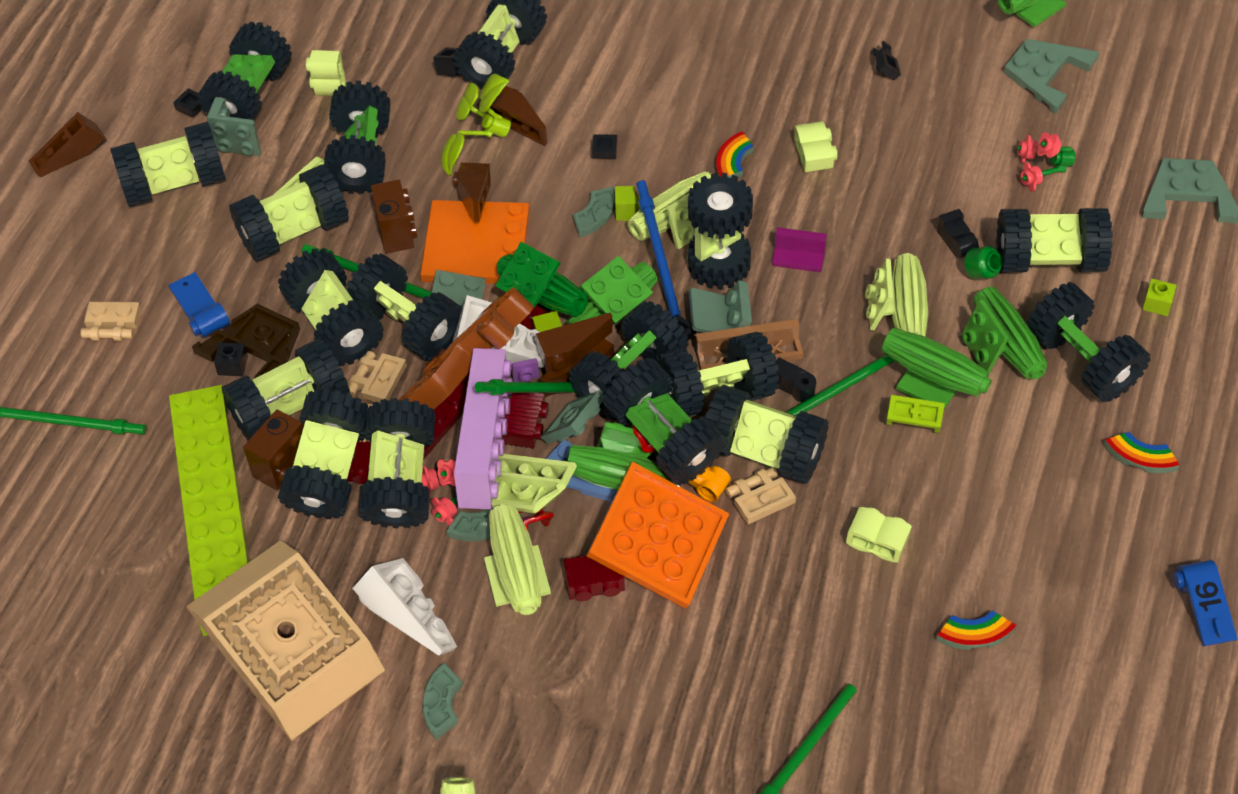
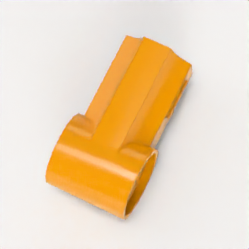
M712 466L711 468L707 467L702 475L698 474L696 479L693 481L689 480L688 483L696 487L698 494L703 499L709 502H716L730 483L731 477L724 469Z

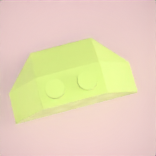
M511 454L499 456V460L502 461L501 477H496V482L499 483L498 498H493L492 507H498L501 504H511L518 511L537 513L561 494L570 481L577 465L574 462Z

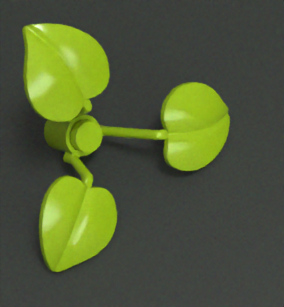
M497 74L489 76L480 94L479 110L473 106L479 94L477 85L469 83L466 87L464 95L458 103L456 117L458 120L463 121L471 110L483 117L482 127L485 128V131L459 130L456 135H450L441 154V164L448 175L452 176L453 166L464 145V135H485L491 138L492 134L504 138L508 134L511 121L490 109L499 93L510 82L508 79Z

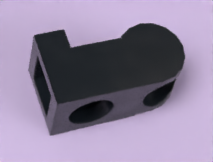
M960 209L939 215L937 233L958 259L965 257L970 249L979 247L978 240L964 222V215Z
M778 357L775 361L779 369L776 371L777 375H779V381H776L778 389L792 395L796 401L801 403L813 397L816 390L815 376Z

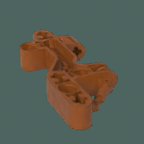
M515 287L506 292L502 297L499 296L479 314L478 319L452 342L447 350L441 349L438 355L432 358L431 362H427L424 365L419 381L400 397L398 401H403V398L409 399V402L416 400L420 402V405L425 403L429 405V408L435 409L455 390L470 371L473 349H492L493 347L497 350L501 349L513 337L514 328L530 314L534 306Z

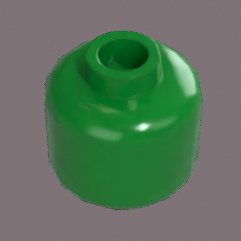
M991 246L972 248L965 255L964 268L969 277L974 280L992 279L1001 270L1002 257Z

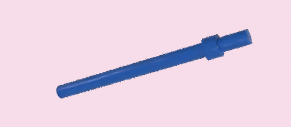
M641 180L636 183L640 197L638 203L641 212L645 216L668 309L671 312L670 316L672 318L676 314L681 316L653 211L655 209L654 201L649 195L646 181Z

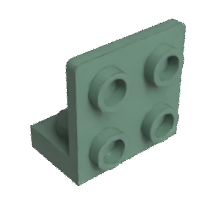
M215 97L208 113L207 121L211 128L217 151L260 156L262 151L254 120L230 117V109L227 108L225 98Z
M738 280L733 289L728 291L727 296L696 288L689 290L691 324L694 331L705 333L750 326L752 323L748 282Z

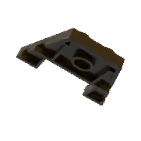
M256 304L231 320V325L221 331L217 329L210 334L211 338L203 343L199 341L194 344L192 349L194 354L213 362L219 342L243 343L248 353L266 361V364L255 375L254 378H257L288 362L300 331V326L298 322L260 304Z

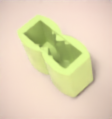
M312 50L311 56L306 59V70L311 74L310 88H314L316 96H333V92L335 89L338 90V86L342 84L346 87L340 51Z
M823 121L795 125L794 140L804 172L833 168L834 160H837L836 146L831 145L832 136L830 128H826Z
M859 507L848 531L846 543L857 550L873 553L879 558L898 563L909 539L912 526L902 518L885 517L875 508Z

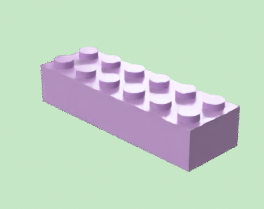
M473 349L454 469L458 508L492 509L493 498H498L499 483L496 482V477H501L502 461L499 460V456H504L505 441L502 439V435L507 434V419H504L505 414L510 413V398L507 397L508 394L512 393H504L503 395L478 393L475 390V384L477 382H488L491 379H503L505 382H513L512 378H508L511 376V360L506 359V349Z

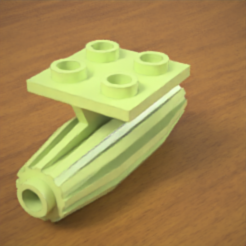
M704 171L684 179L653 198L655 205L653 211L659 234L671 228L677 249L688 244L690 240L693 241V236L695 235V229L688 218L689 190L693 188L694 182L698 181L701 183V177L706 175L709 179L713 173ZM639 210L627 221V225L633 236L638 241H643L650 238L644 213Z
M910 253L897 256V259L895 258L892 272L891 259L886 258L881 268H877L872 284H868L865 292V298L868 299L866 317L869 319L870 330L876 329L883 316L892 314L895 328L926 336L929 316L927 288L918 257Z
M501 504L498 507H494L489 514L490 538L494 555L484 557L491 589L496 607L511 603L515 612L529 615L534 613L537 607H540L541 596L551 594L539 546H532L529 533L517 508L511 504Z

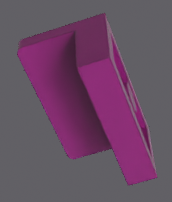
M777 227L772 265L775 267L822 272L827 234Z

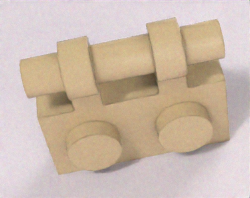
M89 302L84 320L87 328L81 329V337L91 338L92 341H101L102 338H113L114 341L133 339L134 330L127 328H137L141 311L139 302Z
M367 351L365 356L361 357L357 363L358 369L356 373L351 375L348 380L350 394L354 397L357 391L362 389V399L379 403L383 399L389 401L407 367L406 359L382 353L377 361L374 360L376 358L375 353ZM372 372L369 378H365L367 373Z
M775 467L766 470L762 468L756 471L755 475L744 480L740 478L734 481L733 485L725 488L729 498L737 494L739 495V497L734 499V505L748 525L796 503V496L783 477L772 481L773 478L778 476ZM757 485H760V486H761V487H759V488H757V489H754V490H752V491L750 490L751 488H753V487H755V486H757Z

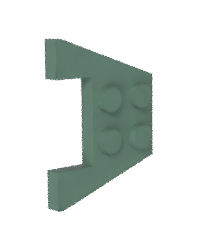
M1026 39L1005 65L1004 74L1024 90L1028 88L1035 94V99L1040 103L1044 101L1049 105V110L1056 114L1066 102L1067 94L1048 85L1066 63L1089 72L1099 59L1100 52Z
M1163 158L1144 207L1142 218L1165 219L1167 214L1166 200L1216 203L1218 222L1238 223V205L1214 161Z

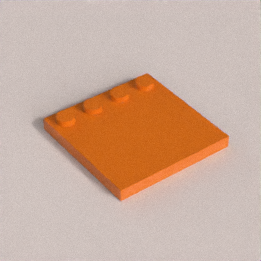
M432 200L420 274L421 282H434L436 270L486 278L485 284H496L500 278L497 273L498 260L508 253L514 254L520 242L526 244L530 211L529 203L486 202L480 222H474L462 201Z
M632 461L586 556L686 609L693 598L730 513Z

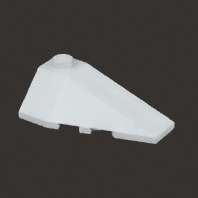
M466 296L453 341L478 319L479 314L491 302ZM519 323L514 328L513 337L501 348L506 349V359L511 360L512 364L536 358L538 367L544 368L536 344V333H539V331L536 329L530 330Z
M404 558L372 566L352 588L359 596V600L369 610L437 655L451 652L457 648L444 621L434 615L432 609L435 605L432 599H426L421 589L424 585L421 579Z

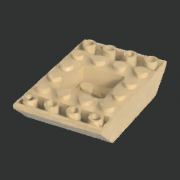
M281 540L186 606L291 742L385 672L367 637L302 556ZM289 625L293 627L295 633L290 638H282L277 631L281 626Z

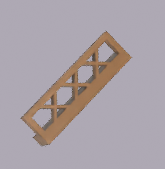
M798 319L696 334V353L700 370L727 364L725 358L728 355L725 351L728 348L727 342L730 341V338L757 331L767 337V344L771 343L773 347L771 350L772 354L775 353L776 355L775 361L778 357L786 361L803 359L804 354L799 339L800 325ZM794 343L796 351L785 352L780 348L783 345ZM714 355L719 358L717 363L705 364L704 357Z

